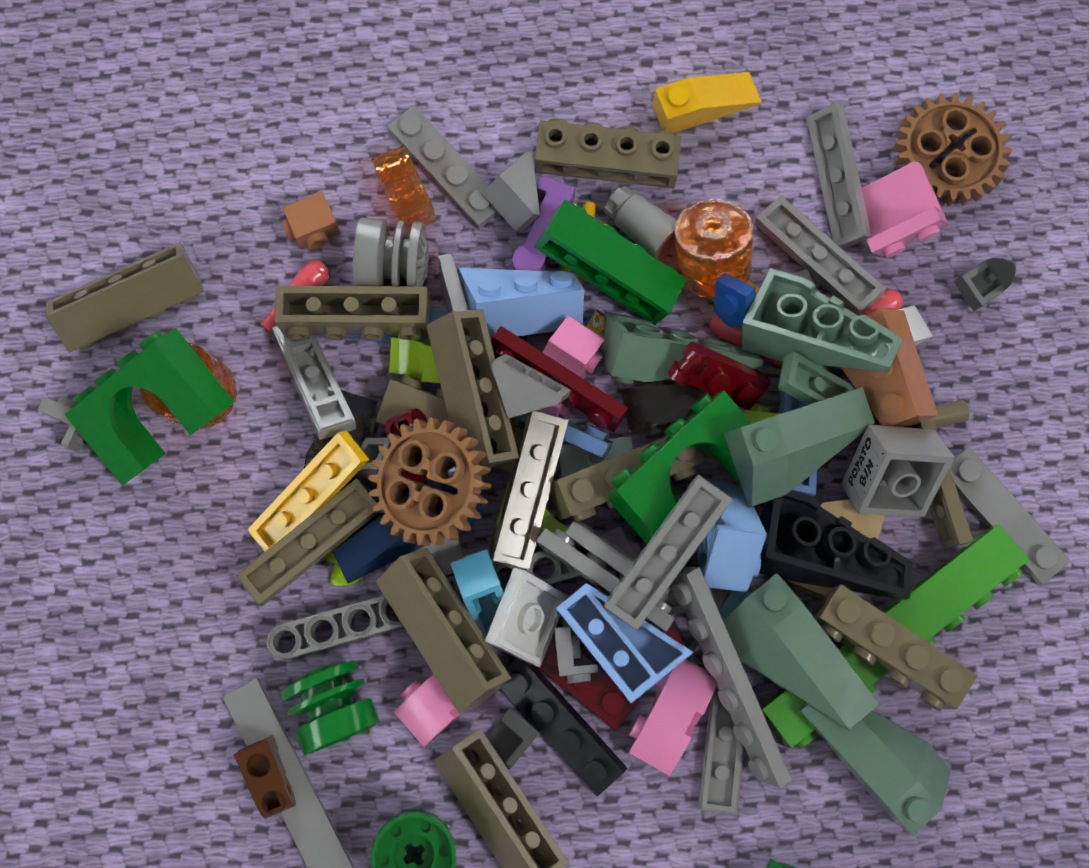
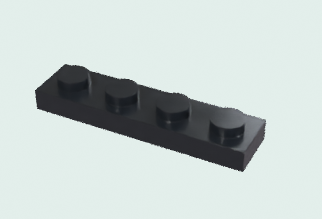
M516 658L506 668L511 679L500 689L598 797L627 770L626 765L536 666Z

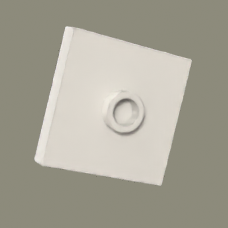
M514 567L485 642L531 665L540 667L555 631L554 628H556L561 615L556 607L564 602L568 595L527 571Z

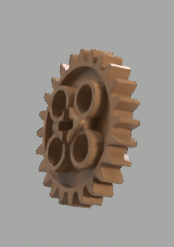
M957 93L953 94L949 102L946 101L943 94H939L935 103L930 98H926L921 107L915 105L910 115L904 117L901 122L902 127L895 134V137L899 140L895 143L893 150L900 152V154H898L894 163L906 166L912 162H919L923 166L938 200L941 196L945 197L947 206H951L957 197L960 204L965 206L970 200V196L976 202L979 201L984 193L989 195L996 187L995 184H999L1004 178L1003 172L1010 166V162L1006 159L1012 153V149L1004 145L1011 136L999 133L1005 126V122L994 124L992 119L997 112L992 111L985 114L983 112L985 102H981L977 107L972 106V96H968L964 103L959 102ZM947 123H953L957 126L958 130L951 129ZM969 131L975 132L974 135L964 141L959 149H954L936 168L931 169L929 165L942 156L946 149L949 150L957 144ZM921 144L929 145L933 152L926 151ZM971 147L979 149L983 156L974 153ZM946 169H952L958 177L950 176Z
M429 418L427 424L423 420L414 419L413 428L404 424L400 425L402 437L394 434L388 435L389 441L392 444L390 448L378 447L384 458L382 461L372 460V464L379 469V472L369 476L368 480L376 482L378 487L370 491L369 496L379 497L380 501L372 509L375 512H385L380 521L381 525H393L390 534L394 536L403 535V542L415 543L417 540V544L422 546H429L431 542L433 545H444L445 537L448 540L458 539L457 528L462 531L471 530L470 524L467 521L468 517L481 518L475 506L477 503H488V500L482 497L480 492L481 490L491 488V484L483 482L481 476L490 472L491 469L479 465V462L484 459L486 453L479 450L473 451L479 441L472 437L466 438L468 430L458 426L455 428V423L446 420L441 423L440 420L435 418ZM421 449L423 454L422 460L416 465L415 457ZM453 461H455L456 472L450 478L448 475V467ZM405 469L411 473L426 476L430 480L453 486L458 489V493L453 495L445 490L432 488L428 484L403 477L401 471ZM406 487H409L410 495L408 500L404 502L403 492ZM442 498L443 510L441 514L437 515L436 504Z

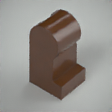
M273 735L241 748L234 754L256 807L264 819L296 806L295 795L285 775L286 771L278 754L279 748Z

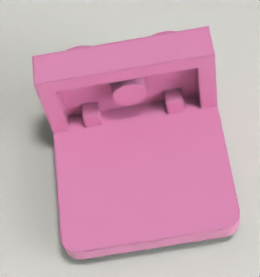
M912 162L862 187L872 237L867 239V243L871 252L876 255L885 256V258L895 256L906 250V245L918 239L920 242L931 239L940 233L939 229L949 225L927 174L919 162Z

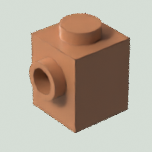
M323 191L282 207L287 217V220L281 222L290 242L297 240L301 250L305 248L311 250L321 248L328 243L329 238L341 234Z

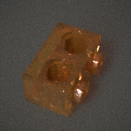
M405 145L371 159L378 180L398 222L399 220L406 221L408 233L411 232L414 221L423 222L425 226L436 222L433 205Z

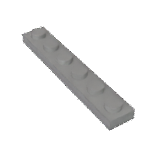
M684 566L673 581V595L683 605L689 619L687 621L688 629L701 646L704 653L703 663L705 668L715 678L720 690L718 691L719 700L723 707L729 711L735 724L733 727L734 734L737 740L745 747L749 756L748 765L750 771L757 780L780 788L792 780L700 567Z

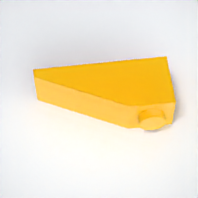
M750 72L688 77L655 88L652 107L661 130L676 133L760 105L762 101Z

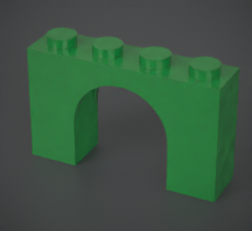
M177 328L163 336L159 331H156L139 343L143 351L138 354L136 350H133L116 363L120 368L117 372L111 368L94 381L98 387L94 390L92 386H89L72 399L76 405L64 414L122 486L166 454L135 413L132 403L133 387L146 389L159 397L190 436L235 403Z
M725 391L712 397L708 393L704 394L690 407L694 412L686 420L680 417L664 431L668 437L659 445L656 442L651 443L637 456L641 462L632 470L629 467L624 468L610 481L614 487L605 494V497L646 544H648L677 504L671 491L670 472L674 460L684 449L694 448L711 454L742 488L724 433L752 424V422Z

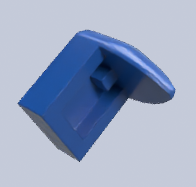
M724 272L716 280L715 313L726 325L741 327L757 295L755 292L756 288Z

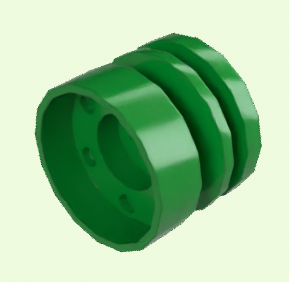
M357 661L329 664L299 677L292 685L279 693L282 702L298 698L302 700L301 703L286 711L288 717L307 714L309 718L308 722L294 731L303 756L334 745L381 723L372 699H362L353 702L351 697L353 693L365 685V681L362 678L348 683L345 681V678L360 670Z
M421 809L405 810L391 817L379 830L371 851L372 868H455L456 849L454 838L447 824L436 814ZM411 843L414 847H417L421 844L424 847L421 852L423 860L417 862L413 858L407 861L405 859L408 852L406 845Z

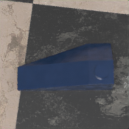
M453 461L452 465L448 467V475L450 478L456 472L455 461ZM430 479L422 482L430 485L432 488L445 490L453 495L458 493L457 488ZM409 487L403 493L404 502L409 498ZM442 498L436 504L437 515L441 514L443 510ZM477 503L475 509L483 518L485 517L483 506ZM379 512L333 551V554L347 583H350L397 560L400 556L412 553L424 546L418 545L417 540L415 543L403 542V535H391L390 532L393 525H381L380 521L385 512ZM467 518L469 524L479 520L477 518Z

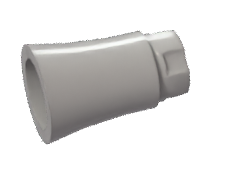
M625 185L613 192L603 209V212L614 221L615 226L659 261H662L676 247L687 228L686 223L662 211L639 193L635 194Z

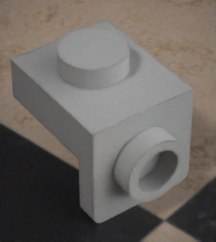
M62 396L59 397L57 402L43 397L37 410L70 425L61 445L79 453L82 446L86 447L88 443L64 415L76 403Z

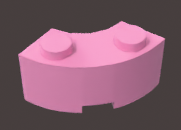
M567 316L548 340L543 353L584 379L587 373L592 375L602 362L604 356L599 351L605 339L570 316ZM559 403L542 410L557 417L560 414L567 417L572 408Z
M687 659L654 684L660 690L646 717L639 714L629 733L630 736L635 738L629 754L669 776L692 739L691 735L700 717L704 715L717 686L714 676L706 669Z
M434 674L423 684L418 680L412 683L400 695L405 701L394 711L395 715L423 747L428 745L462 714L458 713Z

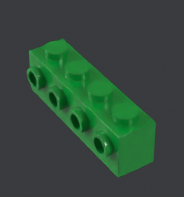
M566 199L552 214L534 246L543 254L644 319L652 321L654 325L671 312L687 281V278L677 273L674 267L662 263L648 254L642 246L633 244L619 235L613 227L599 222L587 214L581 206L572 204Z

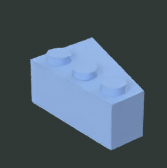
M458 268V276L467 309H483L490 340H492V336L500 326L516 336L554 332L567 316L583 325L584 288L573 272Z
M708 481L733 500L698 546L699 567L708 588L748 592L752 577H757L760 572V553L767 534L754 506H748L744 491L739 485Z
M586 583L557 606L556 609L630 703L635 701L694 653L646 621L642 623L638 630L634 629L604 607L608 596Z

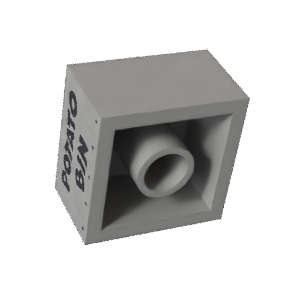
M868 424L841 486L858 513L925 517L955 457L935 430Z

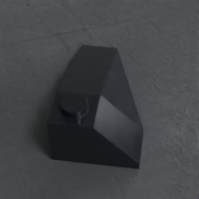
M791 490L784 496L766 502L759 518L767 534L760 553V574L770 577L778 574L786 581L828 588L843 585L853 592L901 600L910 598L912 561L877 538L869 539L851 527V521L843 516L837 518L822 508V503L810 495Z

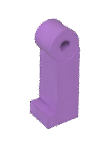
M542 175L537 186L538 199L543 201L539 209L540 216L534 220L525 244L518 247L513 253V270L544 271L550 257L534 248L552 214L565 199L572 204L574 203L576 188Z

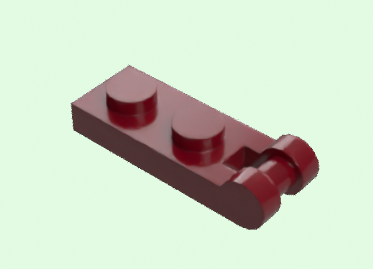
M693 341L683 350L684 356L679 362L674 361L667 370L669 377L678 384L685 385L687 383L712 395L725 391L736 405L748 410L752 408L772 384L767 374Z

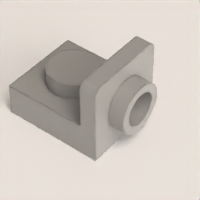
M570 627L554 628L559 677L567 676L568 684L591 681L590 674L598 673V664L574 666L573 659L581 658L579 637L577 635L571 636Z

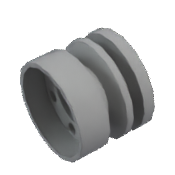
M361 217L358 221L354 240V286H386L387 280H391V286L405 287V282H407V287H423L429 263V245L426 240L425 224L414 221L410 237L408 238L406 221L399 220L393 237L389 235V228L385 219Z

